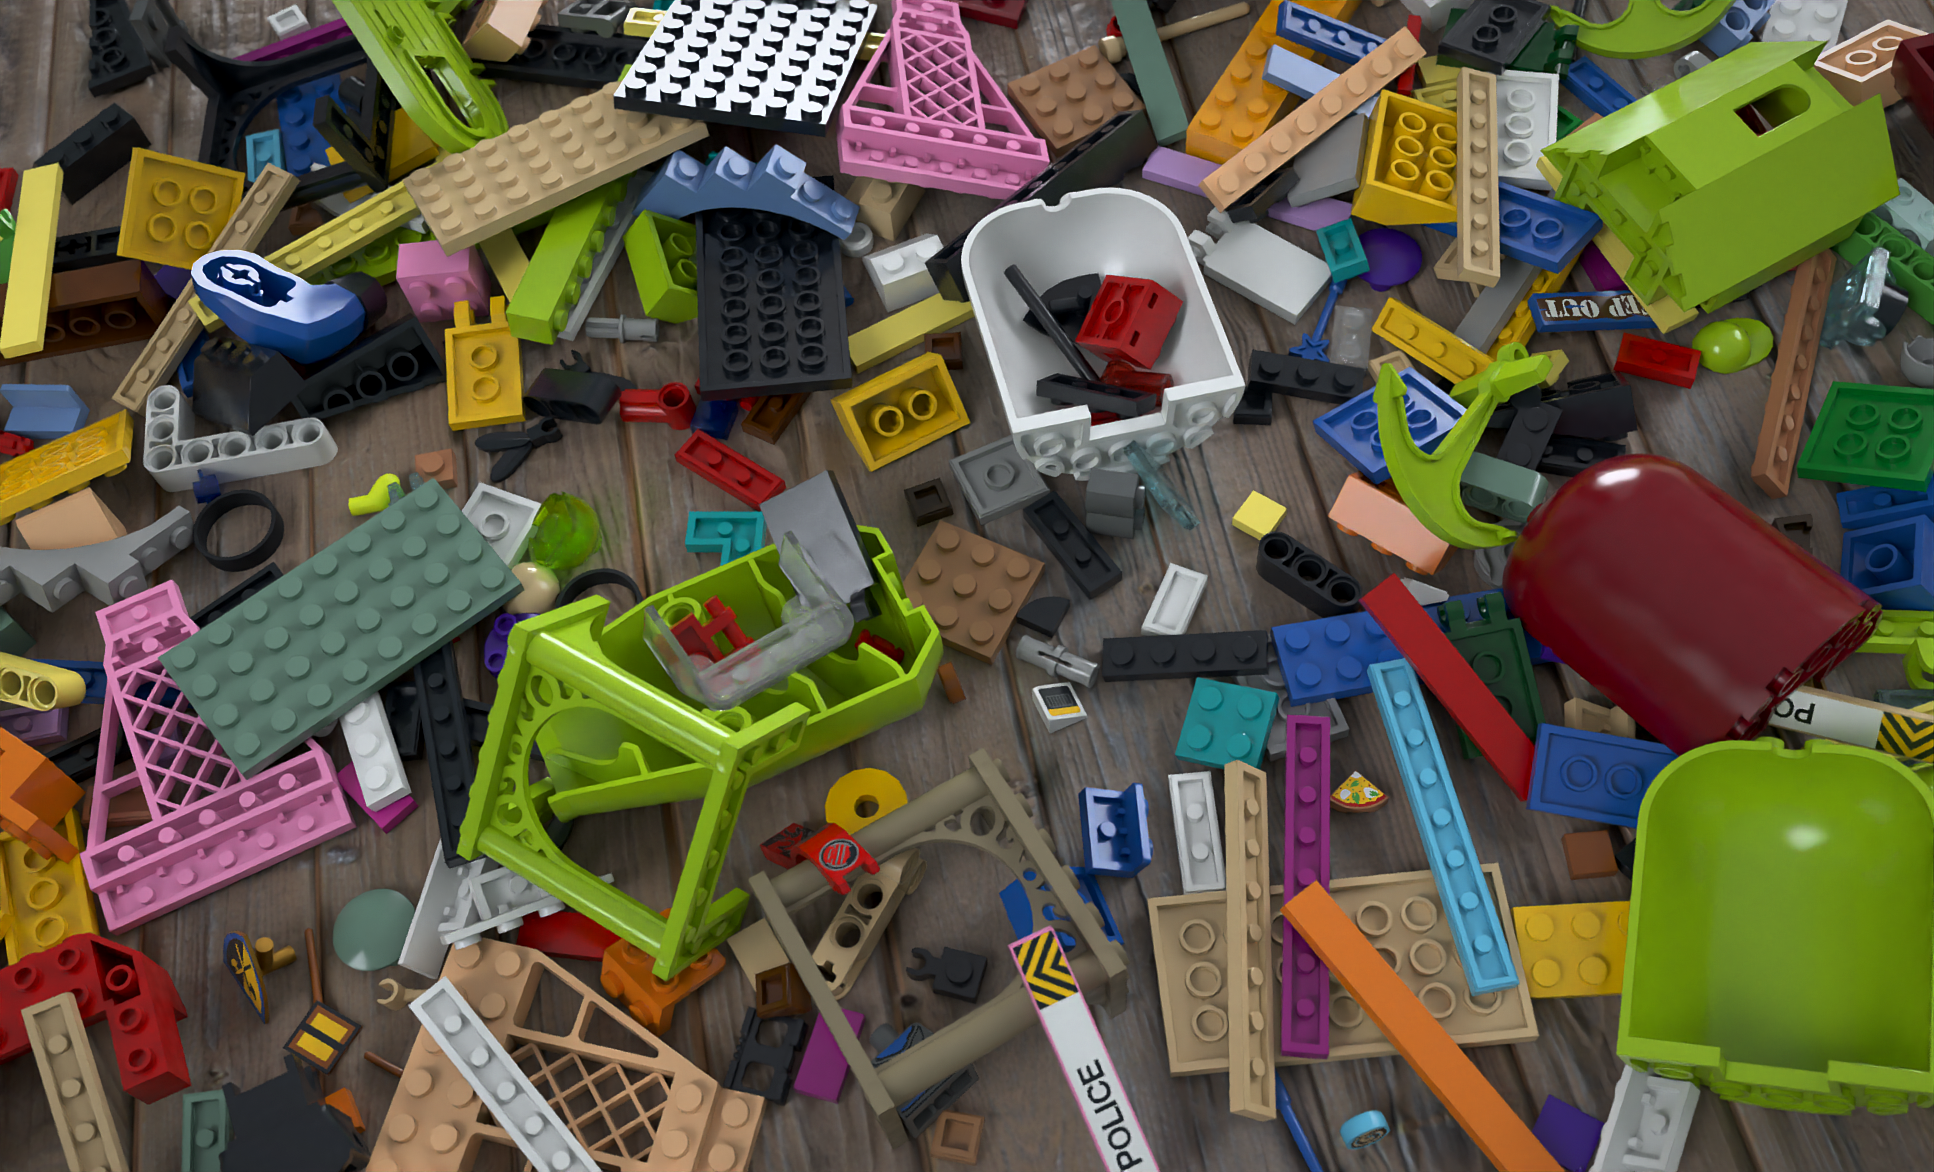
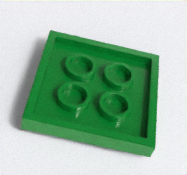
M1833 381L1796 466L1798 478L1926 492L1934 473V389Z

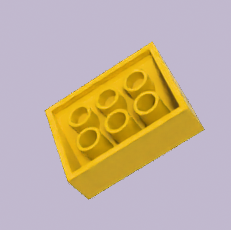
M1382 89L1368 118L1370 123L1360 187L1356 188L1354 192L1351 215L1382 225L1457 222V112Z

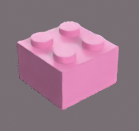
M437 240L399 244L396 279L419 323L454 319V302L469 300L470 310L474 311L475 317L489 315L491 281L474 245L447 257Z

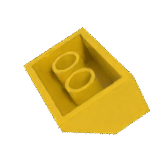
M927 352L830 399L847 437L870 472L970 423L941 354Z

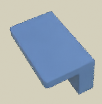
M2 384L0 388V393L13 406L4 431L25 438L59 439L84 428L90 409L69 385Z

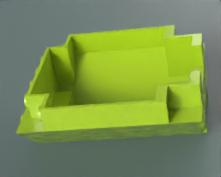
M1828 41L1750 42L1540 150L1563 176L1553 199L1590 212L1593 210L1634 255V259L1623 279L1647 306L1669 295L1683 312L1700 305L1709 314L1847 239L1866 213L1900 195L1881 94L1879 93L1856 106H1852L1813 67ZM1751 104L1774 129L1758 137L1735 111Z

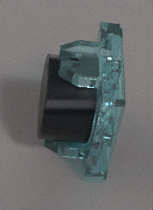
M1877 246L1831 286L1819 345L1831 350L1844 339L1855 345L1874 346L1876 341L1882 340L1894 329L1906 309L1909 292L1906 288L1895 284L1896 277L1887 268L1890 251Z

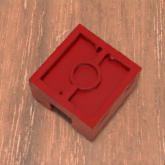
M1106 275L1075 342L1105 362L1120 364L1123 359L1135 367L1151 370L1161 353L1162 345L1171 327L1176 322L1177 314L1183 301L1154 280Z

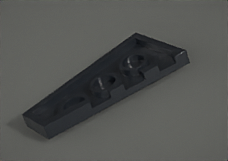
M89 0V26L92 29V37H89V48L92 51V59L89 60V71L92 74V80L88 81V89L94 98L156 74L146 47L129 21L132 11L127 0Z

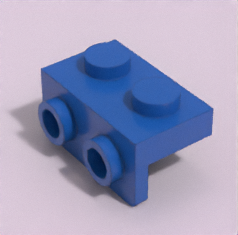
M1132 783L1125 791L1085 787L1078 793L1085 873L1125 878L1136 876L1151 863L1153 856V843L1148 836L1147 827L1149 806L1144 798L1143 785L1141 783Z

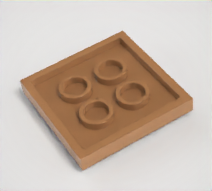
M1096 45L1007 84L1009 96L1041 138L1045 139L1047 146L1056 158L1064 155L1119 111L1142 110L1146 118V107Z
M940 520L903 581L906 596L911 601L914 609L921 605L925 606L940 631L943 645L992 665L1017 622L1016 615L1027 604L1045 572V563Z

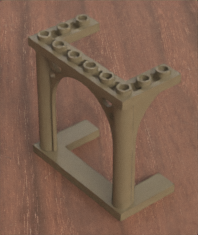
M984 747L968 756L970 768L851 834L876 860L878 866L909 849L931 843L964 844L978 848L997 858L1016 876L1026 892L1032 911L1033 933L1052 926L1055 932L1066 933L1075 940L1076 946L1074 949L1064 954L1086 1004L1103 1006L1110 1019L1126 1011V994L1129 993L1126 985V980L1129 979L1126 965L1129 964V959L1124 949L1116 939L1109 942L1101 929L1105 924L1098 909L1091 901L1086 904L1083 902L1076 891L1080 889V884L1074 872L1067 864L1062 867L1059 865L1053 855L1056 852V847L1051 837L1044 828L1037 831L1030 820L1033 812L1022 793L1014 795L1007 784L1010 781V776L999 758L992 761ZM977 812L981 813L991 829L984 836H977L971 830V821ZM961 814V829L957 831L949 830L945 825L957 823L955 816ZM1007 837L1008 843L1014 842L1012 847L1004 849L999 846L997 840L1000 841ZM1022 856H1024L1026 859L1023 862H1021ZM808 859L770 880L764 870L748 878L771 929L786 956L792 961L856 1077L871 1111L893 1150L909 1141L896 1110L898 1106L1031 1027L1041 1023L1018 973L1015 979L998 996L874 1069L790 918V915L833 892V889L817 867ZM859 866L843 878L849 883L866 872ZM1028 871H1033L1036 874V878L1028 881L1024 878V874ZM1047 906H1053V914L1064 920L1048 921L1042 911Z

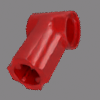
M671 382L664 385L661 389H625V391H621L622 395L619 398L620 417L623 422L668 423L672 429L680 431L692 427L698 419L696 405L687 386L683 383Z

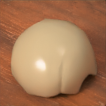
M522 562L514 565L510 570L522 583L524 591L503 604L506 613L512 615L517 613L544 614L555 610V600L561 592L559 580L550 567L538 562Z

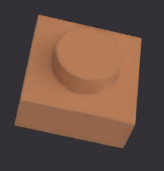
M452 448L415 455L417 488L432 478L443 489L458 487L456 455Z

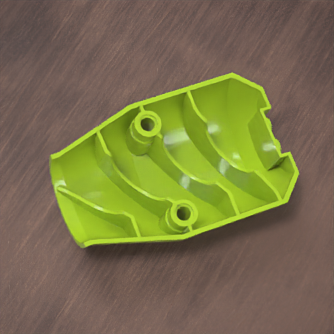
M862 525L856 526L880 581V584L870 589L883 615L870 621L862 620L855 622L850 603L838 608V612L848 629L847 632L833 638L831 636L825 639L820 638L816 627V614L808 617L804 616L776 545L773 543L648 597L605 626L601 639L594 642L598 650L621 669L735 732H739L795 702L810 709L811 711L799 748L752 774L747 788L921 711L944 653L940 631L924 605L914 609L911 601L906 596L894 553L880 529ZM715 595L718 596L725 607L730 606L737 616L735 619L736 623L746 637L751 636L757 643L759 648L756 651L764 662L804 629L812 635L815 643L739 706H727L715 712L709 710V708L723 696L707 706L657 637L691 612L701 625L710 620L711 616L703 606V603ZM863 629H867L871 636L876 634L893 643L895 649L898 647L902 648L905 654L900 665L864 642L858 646L857 650L854 644ZM722 631L711 637L723 655L732 650L733 646ZM744 661L733 667L742 681L752 673ZM542 677L539 694L545 702L552 704V689L548 681ZM566 687V695L571 697L574 690ZM575 707L558 712L544 724L535 739L556 791V794L548 797L547 800L553 812L562 823L583 815L702 799L706 797L713 770L609 712L590 707ZM534 709L533 715H532V718H533V719H534V716H535V709Z

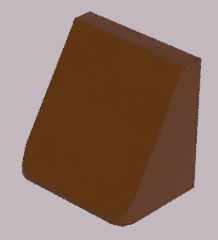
M792 963L755 974L758 1018L797 1015L812 1010L811 996Z

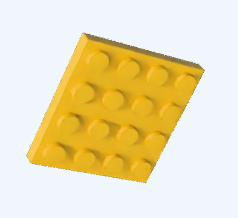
M124 409L0 464V526L12 521L16 517L15 513L28 507L31 510H38L50 504L54 500L53 496L66 490L69 494L76 493L90 485L91 482L89 480L102 474L105 477H111L127 468L126 464L131 459L134 420L128 410Z

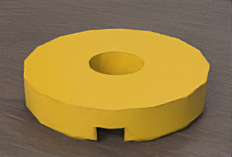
M874 768L853 770L840 777L829 790L825 802L827 823L837 824L851 835L908 803L907 794L899 780L886 771ZM866 801L875 802L879 806L875 815L863 818L856 814V809L861 803Z

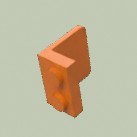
M667 908L659 914L668 919L671 908ZM622 938L604 950L600 977L601 984L610 997L618 998L628 1008L635 1022L644 1028L646 1027L658 1038L670 1030L675 1004L724 970L726 959L716 948H713L671 979L665 981L652 973L656 958Z

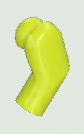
M391 473L383 474L376 480L368 495L349 498L348 504L352 516L381 512L391 506L400 491L399 478Z

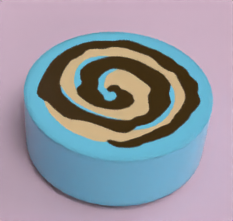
M1373 1110L1356 1115L1346 1121L1341 1126L1340 1134L1346 1147L1354 1150L1381 1140L1389 1133L1390 1128L1383 1113Z

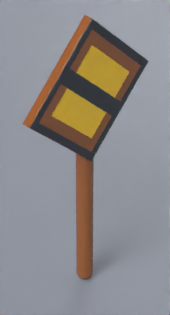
M307 928L304 931L314 1004L286 1042L283 1049L291 1054L293 1053L301 1060L329 1076L362 1029V1026L323 1004L314 934L311 928Z

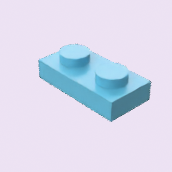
M279 129L246 136L248 181L255 183L267 163L286 171L284 146Z

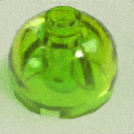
M561 491L562 495L557 493L550 494L538 509L532 525L538 527L536 539L529 537L528 549L533 563L555 570L568 571L582 566L598 552L602 543V535L600 534L601 528L598 515L589 503L577 496Z

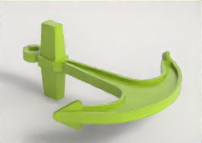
M1629 0L1627 9L1619 18L1604 24L1590 23L1569 11L1551 5L1550 16L1547 20L1555 23V30L1564 25H1579L1576 40L1569 41H1575V45L1585 51L1608 58L1642 59L1676 51L1698 40L1723 19L1736 0H1705L1700 6L1687 11L1671 10L1664 6L1660 0Z
M1513 342L1502 346L1498 350L1497 361L1490 363L1487 370L1455 384L1449 396L1464 408L1468 407V409L1432 455L1421 451L1414 443L1409 432L1403 396L1407 393L1406 385L1392 364L1384 363L1381 366L1373 394V401L1377 403L1378 430L1386 465L1395 487L1410 511L1422 525L1441 540L1462 549L1479 550L1503 546L1516 542L1520 534L1517 531H1511L1500 525L1479 522L1471 517L1460 497L1459 484L1461 475L1496 406L1508 402L1511 395L1545 380L1553 367L1546 354L1529 357L1526 348L1521 343Z

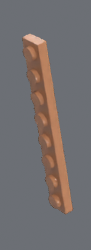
M1829 248L1797 265L1794 284L1791 286L1790 302L1784 317L1785 324L1781 342L1778 345L1775 370L1771 376L1772 383L1768 401L1765 404L1764 420L1761 432L1758 435L1755 460L1751 466V478L1771 499L1787 497L1837 259Z

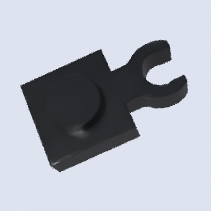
M946 946L941 958L933 957L929 951L917 947L912 949L913 957L925 960L926 964L919 970L906 967L909 978L915 981L933 979V993L976 1004L988 964L987 957Z

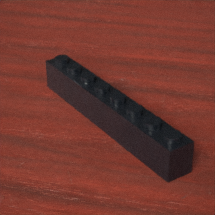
M1119 111L984 217L1000 208L1033 199H1041L1049 207L1060 205L1062 196L1067 193L1108 188L1120 183L1125 178L1124 174L1131 168L1144 164L1148 159L1147 156L1158 148L1143 111ZM984 217L924 262L943 300L960 301V303L970 301L962 274V249L971 230Z

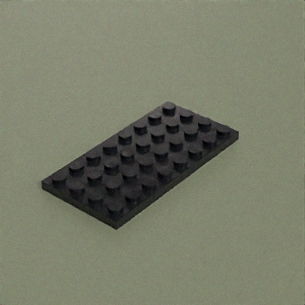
M833 175L812 177L835 191ZM714 208L695 212L699 376L702 402L853 388L839 237L794 217L759 209Z

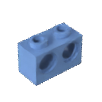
M1736 0L1723 19L1698 40L1719 58L1727 55L1732 49L1736 50L1748 44L1754 37L1749 31L1752 29L1754 32H1757L1771 17L1767 11L1776 0Z

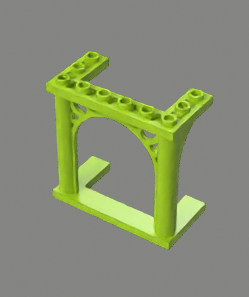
M596 594L516 623L509 633L507 639L508 650L504 666L498 675L497 682L499 686L494 706L488 715L489 725L484 744L478 754L479 765L475 781L469 790L470 800L465 819L460 826L461 836L456 853L468 861L485 854L656 958L652 973L668 981L740 930L751 895L736 887L712 904L711 901L747 786L752 774L799 748L811 710L795 702L739 732L729 729L621 669L598 650L594 642L601 639L610 601ZM542 677L548 681L552 689V704L545 702L539 694ZM566 687L574 690L571 697L566 695ZM575 707H590L609 712L713 770L668 919L571 861L553 843L541 824L552 818L553 810L547 798L555 795L556 791L552 779L549 777L529 786V759L539 731L558 712ZM534 709H535V716H534V719H533V718H532V715H533V711H534Z

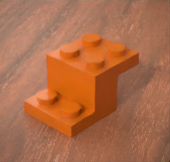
M0 727V828L18 841L21 840L27 844L26 846L47 861L52 855H55L68 864L79 850L53 829L82 798L86 791L47 757Z

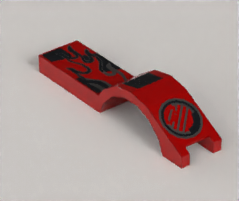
M792 823L759 845L767 860L786 869H790L808 859L825 877L833 891L841 895L851 891L843 877L860 866L863 871L872 875L881 871L876 860L847 831L835 823H827L817 831Z

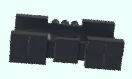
M748 1006L740 1031L742 1037L738 1039L740 1044L736 1046L738 1052H735L733 1055L735 1061L731 1060L723 1087L762 1096L766 1100L774 1101L777 1105L785 1106L793 1081L788 1074L791 1073L794 1065L795 1051H802L809 1028L805 1020L785 1016L758 1018L756 1008ZM764 1020H771L788 1026L782 1046L776 1048L757 1043L756 1038L759 1028ZM758 1063L774 1068L773 1078L768 1090L759 1091L743 1086V1079L749 1064Z

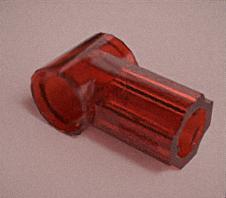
M1121 360L1109 361L1098 381L1155 393V407H1162L1164 389L1174 386L1171 374L1136 371L1130 364Z

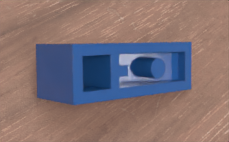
M1934 473L1926 492L1870 486L1836 493L1842 528L1862 529L1923 514L1934 523Z

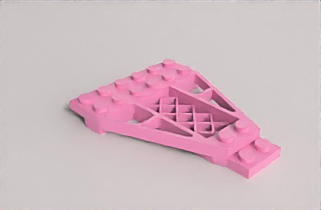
M892 0L893 19L890 28L846 103L842 104L839 113L836 135L840 172L853 176L883 179L888 182H901L919 185L924 188L931 187L956 193H967L986 196L991 199L1006 200L1048 167L1049 157L1045 139L1034 138L972 51L970 35L961 23L958 3L944 0ZM882 61L888 63L891 87L869 84ZM919 88V89L922 90L924 93H926V95H924L923 93H921V92H920L919 90H917V89ZM979 89L991 105L981 104ZM951 94H952L953 96H955L957 99H959L960 101H957L955 98H953V97L951 96ZM858 100L886 104L894 109V113L855 105ZM936 102H938L940 105H942L945 109H943V108H941L939 105H937ZM920 110H923L925 113H927L929 117L923 114ZM953 116H956L957 118H959L961 121H963V123H961L960 121H958V120H957L956 118H954ZM984 122L1004 125L1010 133L985 129Z
M169 580L95 612L106 644L103 666L107 675V686L86 851L80 853L90 890L99 896L109 932L118 936L357 827L343 788L340 785L331 756L311 737L304 741L312 749L311 751L246 780L232 760L221 757L224 749L217 739H215L209 752L195 748L205 729L209 730V728L199 715L196 718L184 714L189 701L182 691L172 709L159 705L168 687L178 690L180 688L172 680V677L158 657L201 630L189 618L179 586L173 580ZM150 681L156 682L146 701L133 697L140 685ZM136 706L142 707L139 715ZM154 712L167 716L158 735L144 731ZM119 719H121L136 770L112 781ZM180 720L193 724L183 744L170 740ZM147 740L153 741L150 749ZM165 746L179 750L169 770L156 766ZM191 755L205 759L195 779L181 774ZM216 763L230 767L221 787L206 783ZM158 774L165 776L162 783H160ZM177 781L191 785L181 805L166 801ZM142 785L153 821L105 842L110 798ZM202 790L214 793L197 801Z

